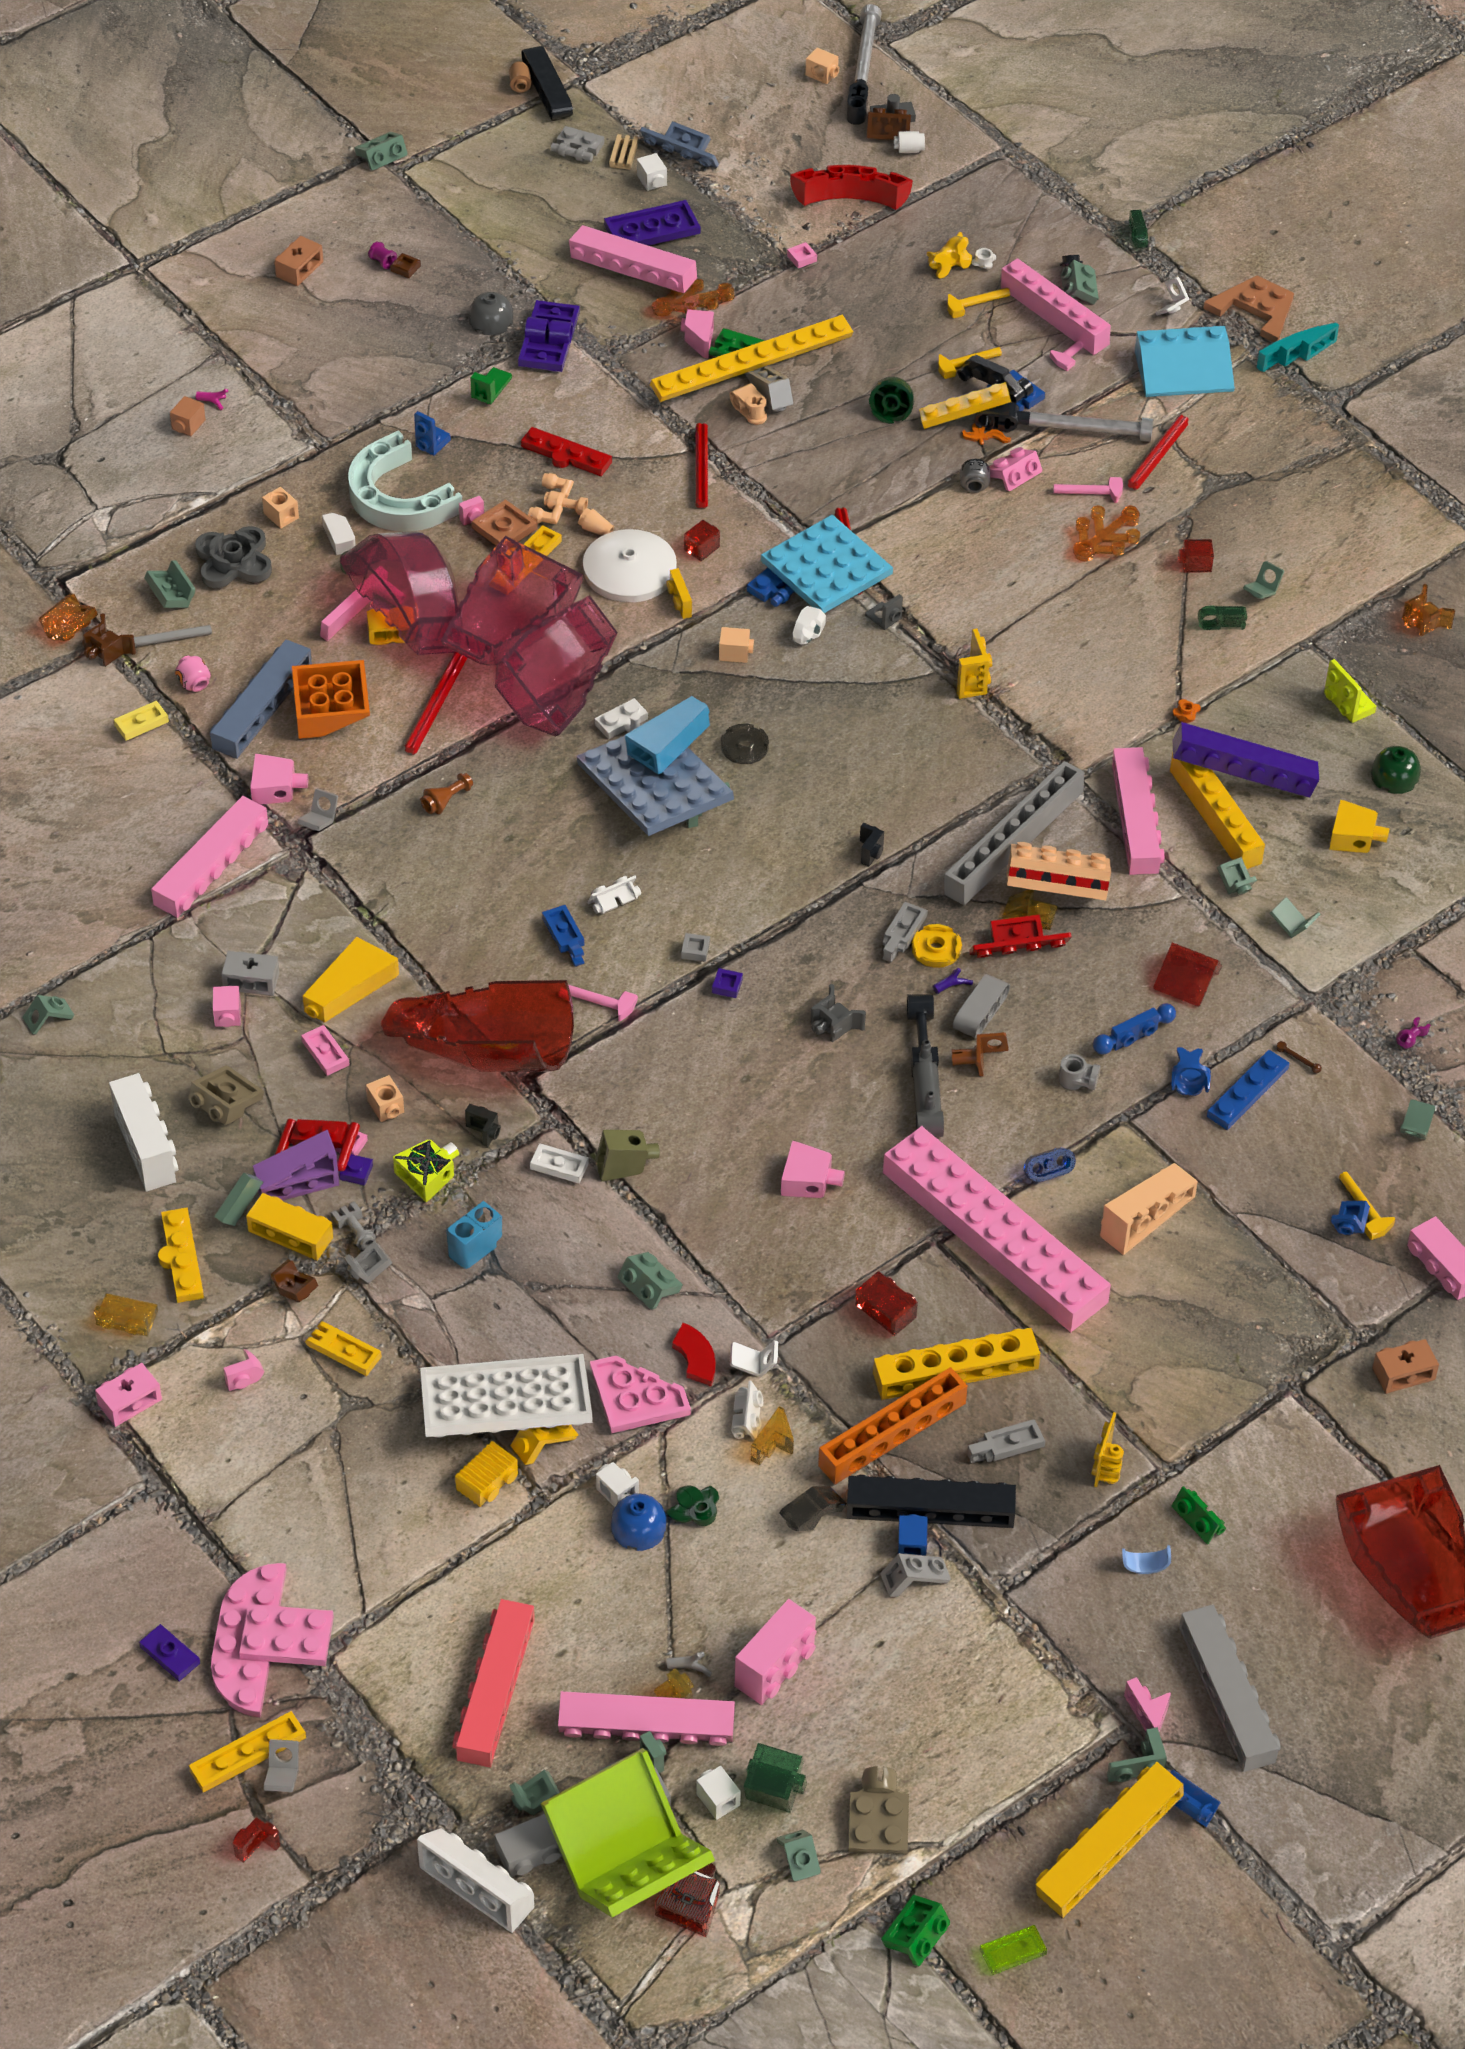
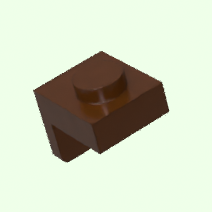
M289 1259L271 1273V1278L279 1294L297 1302H301L309 1297L310 1293L319 1286L314 1277L298 1272L294 1262Z

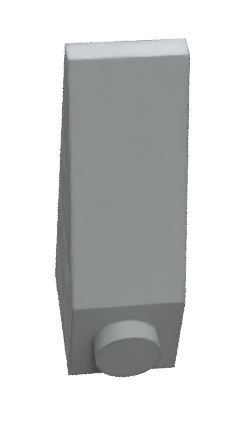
M769 366L745 373L750 383L766 398V406L773 411H782L786 409V406L793 405L788 377Z

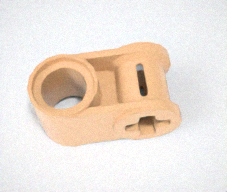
M752 383L730 392L729 396L733 407L749 423L759 425L767 420V413L764 411L766 398Z

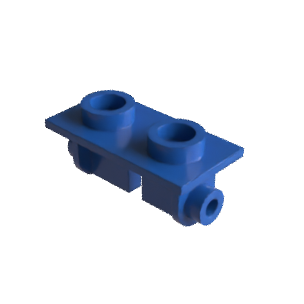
M1172 1769L1170 1773L1183 1783L1184 1796L1175 1806L1207 1827L1221 1802Z

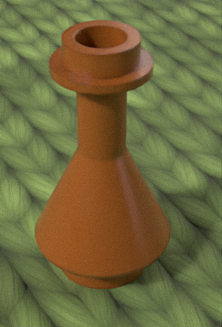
M460 773L457 775L458 781L448 787L425 789L423 797L420 799L425 811L429 814L434 812L438 815L442 814L452 795L462 789L465 791L471 790V786H473L471 777L467 773Z

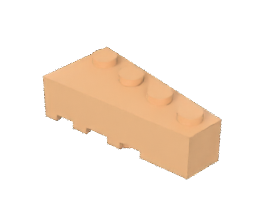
M1175 1163L1162 1169L1157 1174L1104 1205L1100 1237L1122 1255L1126 1254L1195 1198L1198 1181Z

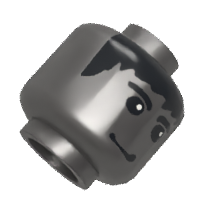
M977 458L965 461L960 469L961 486L972 493L985 490L990 483L989 465Z

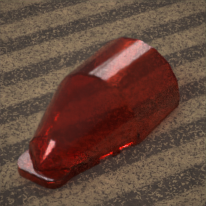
M567 980L494 981L488 983L489 987L474 990L473 986L465 987V992L452 995L450 991L422 997L398 999L390 1005L381 1021V1027L384 1035L388 1037H402L406 1044L413 1048L478 1072H551L559 1070L565 1063L572 1045L574 1029L573 1003Z

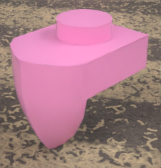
M243 1349L245 1361L224 1367L225 1383L229 1391L243 1389L250 1384L256 1383L264 1374L260 1361L247 1349Z

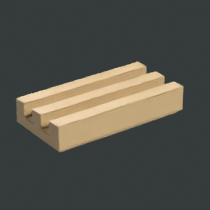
M617 134L609 167L631 170L638 146L637 136H634V139H630L629 135L622 138L621 134ZM623 144L618 163H615L620 145ZM628 145H632L627 163L623 164Z

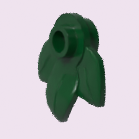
M691 1485L682 1486L676 1492L678 1504L666 1510L668 1517L677 1522L694 1521L699 1526H708L716 1519V1504L719 1500V1494L712 1486H707L701 1491Z

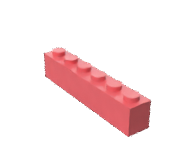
M501 1599L498 1609H493L490 1619L492 1630L491 1633L485 1634L483 1641L485 1653L483 1658L479 1657L476 1663L475 1674H478L476 1682L470 1683L468 1690L470 1702L468 1707L464 1706L462 1709L460 1723L463 1725L460 1732H455L452 1748L456 1749L457 1761L490 1768L492 1766L534 1625L533 1605Z

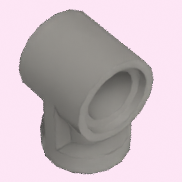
M1077 1054L1066 1055L1062 1058L1060 1064V1085L1068 1090H1076L1082 1086L1095 1090L1101 1065L1087 1064L1085 1059Z

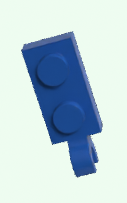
M566 905L543 911L542 919L560 952L569 951L574 966L584 964L582 955H584L582 946H585L584 937Z

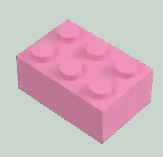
M788 1599L735 1657L734 1687L760 1705H763L768 1698L772 1699L775 1697L780 1689V1684L786 1678L790 1679L796 1673L798 1664L803 1659L807 1660L813 1654L816 1645H814L817 1632L815 1630L816 1617Z

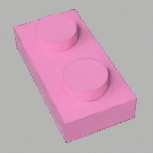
M324 1025L301 1035L302 1043L326 1076L349 1066L348 1057Z

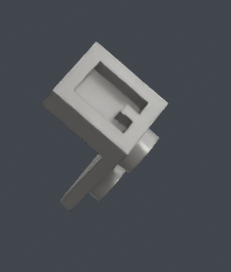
M898 1553L880 1573L887 1592L891 1597H899L913 1581L948 1583L951 1580L943 1558Z

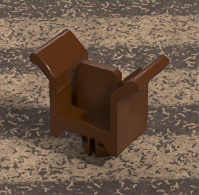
M104 613L100 614L101 623L83 635L82 644L85 648V656L89 660H93L97 656L100 657L105 667L123 654H136L134 635L118 636L111 630L107 631Z

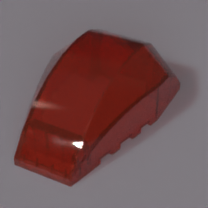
M1437 1465L1337 1495L1338 1520L1352 1562L1381 1597L1419 1634L1428 1639L1465 1629L1464 1517L1441 1466Z

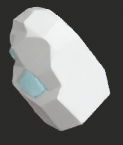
M806 606L801 610L794 627L793 641L799 644H807L812 639L820 636L826 623V615L821 609Z

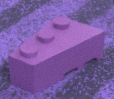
M328 1130L253 1165L254 1176L263 1181L258 1190L259 1196L264 1193L269 1196H276L283 1201L339 1186L337 1155Z

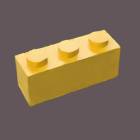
M262 1193L246 1215L249 1232L317 1261L333 1239L331 1221L323 1216L309 1213L300 1206H293L283 1202L276 1196Z

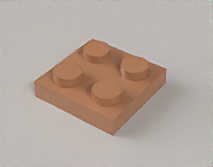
M505 499L472 521V529L502 551H505L537 530V522Z

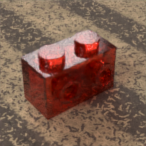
M879 1271L856 1289L855 1305L893 1336L897 1335L917 1318L918 1302L915 1297L909 1292L903 1291L892 1278L884 1276Z

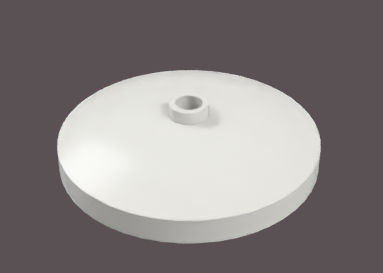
M634 529L613 531L599 537L590 544L583 558V573L588 585L599 595L619 602H641L662 594L667 590L666 581L670 580V570L677 569L675 553L665 540L650 532Z

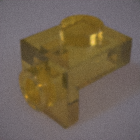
M676 1668L666 1674V1682L654 1689L657 1697L693 1699L691 1688L694 1687L693 1683L685 1672L680 1675Z

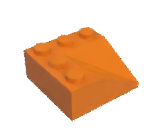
M364 660L292 666L299 739L323 737L370 716Z

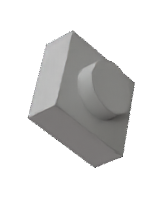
M685 933L681 959L706 962L710 946V936Z

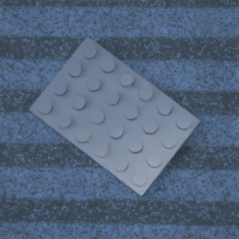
M625 736L609 741L577 756L578 765L648 836L734 800L733 791L688 747L659 775L627 754Z

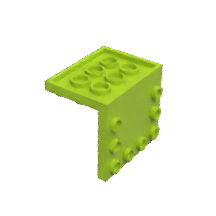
M643 1748L540 1803L579 1897L610 1917L620 1914L715 1861L710 1849L681 1834L647 1750Z

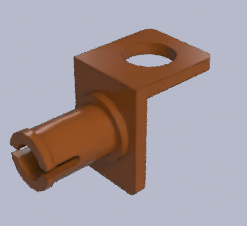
M1006 1033L977 1034V1045L974 1048L952 1049L953 1066L976 1064L979 1076H984L983 1053L1008 1051L1009 1046ZM996 1039L1002 1043L992 1046L988 1044V1041Z

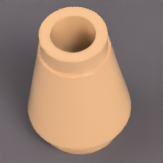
M586 508L578 521L583 530L601 536L614 530V525L594 509Z

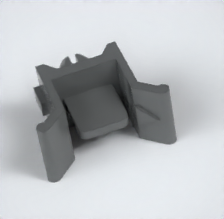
M834 984L829 985V995L811 1008V1027L813 1032L820 1035L827 1031L831 1035V1042H834L851 1029L865 1030L866 1011H849L841 1003L835 1004Z

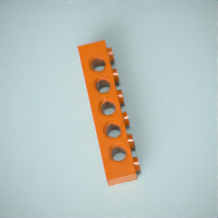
M951 1367L819 1447V1468L834 1485L965 1405L968 1385Z

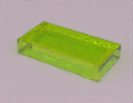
M1032 1925L980 1945V1952L991 1974L995 1975L1047 1955V1948L1036 1926Z

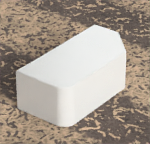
M335 513L322 515L323 528L336 555L354 551L356 549L355 536L346 517Z

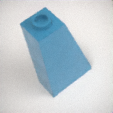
M691 696L625 734L627 754L659 775L710 726L708 706Z

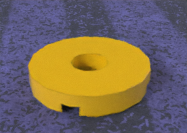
M929 924L915 933L911 945L912 954L917 961L925 966L933 968L949 966L960 957L962 951L961 937L958 934L956 935L949 926ZM939 943L942 947L934 948L931 944Z

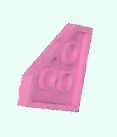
M619 1356L590 1361V1369L611 1434L691 1415V1408L683 1386L676 1383H667L659 1379V1375L642 1367H639V1369L627 1364L626 1360Z

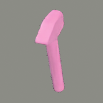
M1077 341L1063 353L1051 350L1050 358L1058 367L1068 371L1076 362L1071 357L1083 348V344L1081 341Z
M1121 477L1108 478V485L1054 484L1053 493L1110 495L1114 503L1118 502L1123 491Z
M562 983L559 989L560 993L618 1010V1021H622L630 1015L638 1001L636 994L626 991L622 993L618 1000Z

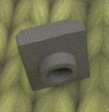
M899 594L887 603L880 602L868 610L866 616L886 630L902 619L903 596ZM882 611V618H878L875 613Z

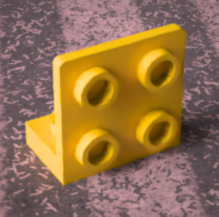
M977 628L972 629L970 657L959 659L957 695L959 699L987 695L988 684H991L989 668L992 667V658L990 653H986L985 639L983 636L980 637Z

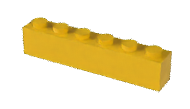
M1172 751L1170 772L1230 858L1235 860L1242 857L1246 869L1262 864L1265 843L1213 770L1174 759Z
M1158 1762L1151 1768L1149 1766L1144 1768L1137 1777L1138 1781L1131 1788L1126 1787L1122 1790L1117 1798V1802L1111 1808L1107 1807L1099 1814L1098 1822L1091 1829L1085 1828L1079 1834L1077 1843L1071 1849H1064L1058 1856L1057 1863L1050 1870L1045 1869L1037 1877L1035 1884L1037 1896L1062 1918L1184 1796L1183 1783Z

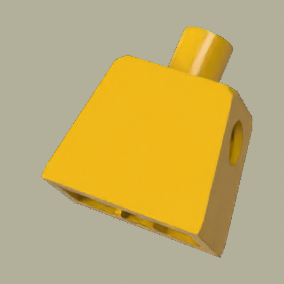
M1340 800L1329 850L1368 853L1372 840L1387 843L1390 828L1376 826L1378 815L1376 811Z

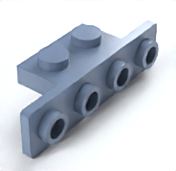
M673 121L665 135L644 127L640 129L643 140L650 145H660L670 153L675 151L680 153L685 159L697 160L705 167L713 166L717 168L719 165L715 155L705 152L711 140L707 134Z

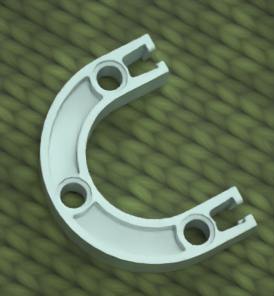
M399 430L363 448L350 465L348 481L352 506L363 519L377 527L400 532L419 531L434 527L459 515V503L463 502L462 495L458 492L453 496L454 487L450 483L425 495L409 499L388 496L375 487V482L383 474L412 460L411 443L409 440L403 443L402 439L404 437Z

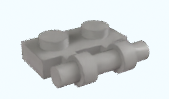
M565 126L557 137V143H552L551 151L557 152L560 156L565 157L568 155L575 157L578 161L583 162L586 160L591 162L593 155L597 156L604 145V136Z

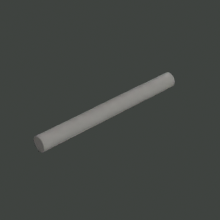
M206 625L134 637L135 647L210 635L212 631L211 626Z

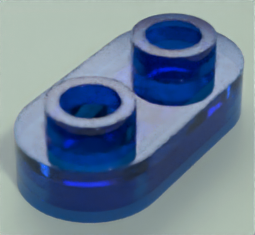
M1055 1148L1030 1156L1024 1163V1173L1032 1181L1043 1182L1070 1173L1075 1167L1076 1158L1069 1149ZM1059 1156H1062L1063 1162L1062 1164L1058 1165L1057 1158ZM1038 1163L1039 1170L1034 1173L1033 1166Z

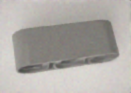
M985 974L958 1011L953 1022V1028L977 1039V1034H981L1005 1001L1010 990V984Z

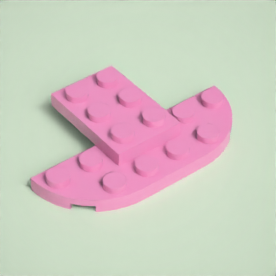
M286 1563L267 1564L242 1575L228 1589L220 1609L211 1658L213 1683L217 1692L228 1702L230 1707L253 1717L261 1718L270 1662L326 1666L334 1613L330 1610L280 1606L287 1570Z

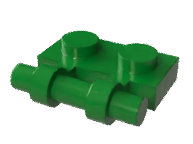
M723 328L715 341V347H710L709 355L719 357L763 342L764 340Z

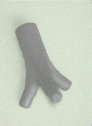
M703 1651L692 1656L667 1658L668 1670L688 1668L700 1671L708 1677L712 1675L711 1671L698 1663V1660L705 1656Z

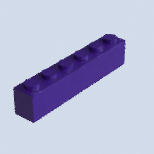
M1181 722L1172 740L1174 759L1310 798L1319 782L1318 761Z

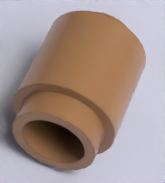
M524 62L513 63L509 69L510 86L515 92H526L531 87L530 69Z

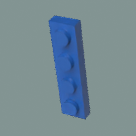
M1268 1050L1208 1110L1207 1117L1228 1130L1289 1069L1290 1062Z

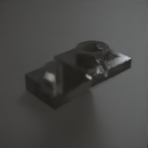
M830 1485L812 1486L783 1507L779 1514L786 1520L787 1526L792 1530L809 1531L815 1529L824 1513L842 1512L847 1503Z

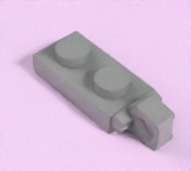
M907 902L903 903L884 934L882 944L885 946L883 949V960L892 963L898 951L903 953L908 948L915 933L925 921L928 910Z
M1033 1419L984 1433V1437L978 1439V1443L968 1445L967 1456L971 1463L980 1462L985 1459L987 1462L997 1461L1045 1447V1439L1036 1421Z

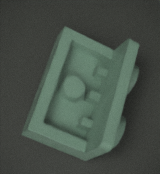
M1073 260L1068 266L1063 268L1061 272L1062 290L1072 298L1078 297L1094 305L1099 299L1095 269L1076 260Z
M176 560L170 562L167 571H147L144 579L164 608L189 607L195 594V587Z
M649 1252L628 1256L618 1274V1279L651 1310L657 1308L662 1297L679 1293L683 1286L675 1275L667 1270Z

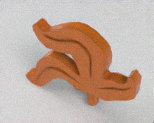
M975 423L972 425V432L962 431L964 439L974 442L979 441L980 445L984 444V440L990 438L997 439L1002 443H1009L1011 441L1010 437H1006L1001 431L996 429L984 433L986 427L978 428Z

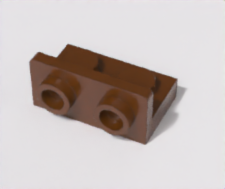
M873 108V112H868L867 138L894 140V136H898V132L910 131L911 114H907V110L894 109V113H886V108Z

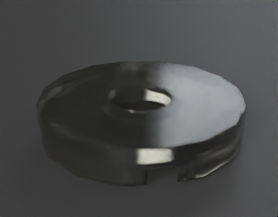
M744 723L731 726L721 737V751L727 759L734 763H756L763 759L769 750L768 735L760 727L759 729L754 728L752 724ZM746 741V742H749L750 744L744 746V745H741V744H739V743Z

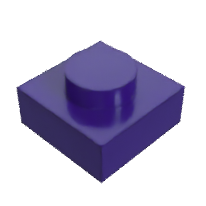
M718 968L712 985V993L737 998L743 981V973Z
M351 1154L345 1171L339 1173L340 1180L365 1186L373 1167V1159Z

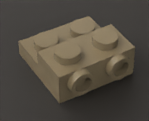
M225 1065L191 1082L188 1099L194 1108L205 1110L213 1121H219L227 1125L243 1117L246 1107L262 1100L264 1091Z

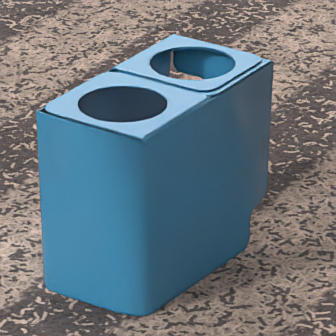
M482 1201L446 1229L448 1256L466 1269L481 1260L497 1247L496 1243L502 1237V1216L485 1201ZM483 1208H487L490 1211L492 1219L488 1222L477 1221L483 1214ZM474 1228L473 1234L470 1235V1231Z

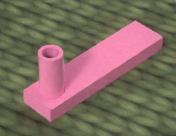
M380 567L321 621L320 637L326 641L331 639L378 594L398 607L405 602L407 596L387 583L388 571Z

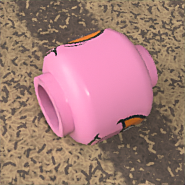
M185 656L179 660L175 670L176 677L183 688L188 691L198 692L209 684L211 673L201 657Z

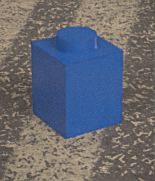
M915 1514L899 1516L898 1553L926 1556L927 1517Z

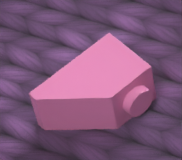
M687 309L686 318L681 320V332H685V342L703 358H709V349L714 330V312Z

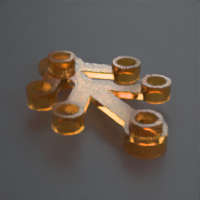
M696 279L684 295L681 292L670 289V293L666 297L658 298L652 303V310L655 311L657 316H668L672 311L687 314V309L698 310L697 307L714 310L719 307L718 300L729 302L735 298L734 288L730 283H722L718 286L717 290L697 294L699 291L704 290V281Z
M1099 505L1092 507L1091 518L1094 520L1095 536L1090 540L1088 539L1087 531L1090 527V520L1086 517H1079L1076 520L1079 541L1073 546L1075 557L1080 561L1087 562L1095 554L1123 555L1125 551L1124 542L1130 544L1138 543L1140 541V531L1132 528L1127 530L1126 533L1115 532L1124 525L1129 527L1136 526L1139 523L1140 517L1138 509L1132 505L1126 506L1122 510L1121 516L1104 528L1105 508ZM1102 542H1112L1111 546L1100 545Z

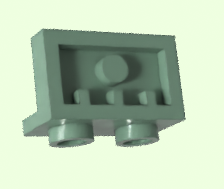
M394 132L385 133L354 147L357 156L367 159L370 170L378 169L408 154L403 136Z

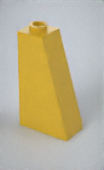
M356 937L304 993V1012L311 1018H317L324 1023L395 979L399 975L398 958Z

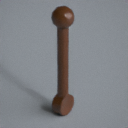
M1283 1041L1277 1043V1051L1288 1053L1312 1068L1314 1073L1321 1072L1322 1067L1320 1064H1314L1289 1049Z

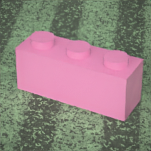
M1436 1216L1413 1228L1410 1231L1407 1244L1410 1252L1424 1263L1427 1271L1436 1276L1448 1293H1451L1457 1300L1465 1297V1247Z

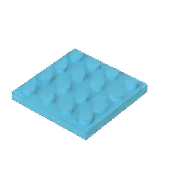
M830 515L761 554V562L809 605L813 608L821 609L823 613L893 574V567L834 515Z

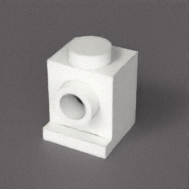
M612 1462L603 1465L596 1473V1489L615 1507L626 1496L639 1493V1479L636 1476L631 1479L630 1474L624 1468L620 1469Z

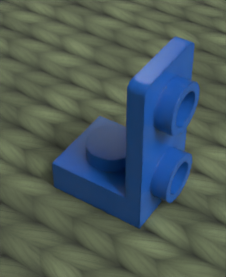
M419 411L414 414L416 447L433 456L436 455L451 441L450 433L436 427L433 418Z

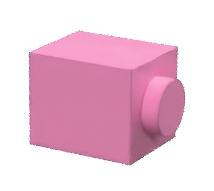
M239 986L213 987L215 1027L241 1026Z

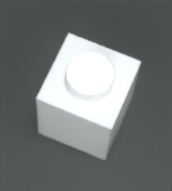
M657 153L637 158V176L647 191L667 185V168Z
M722 1766L714 1770L709 1769L699 1776L696 1782V1795L716 1820L740 1806L741 1791Z

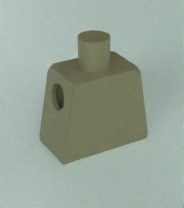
M603 1130L595 1160L601 1182L641 1174L646 1160L659 1158L660 1149L658 1143L646 1144L644 1134L640 1130Z

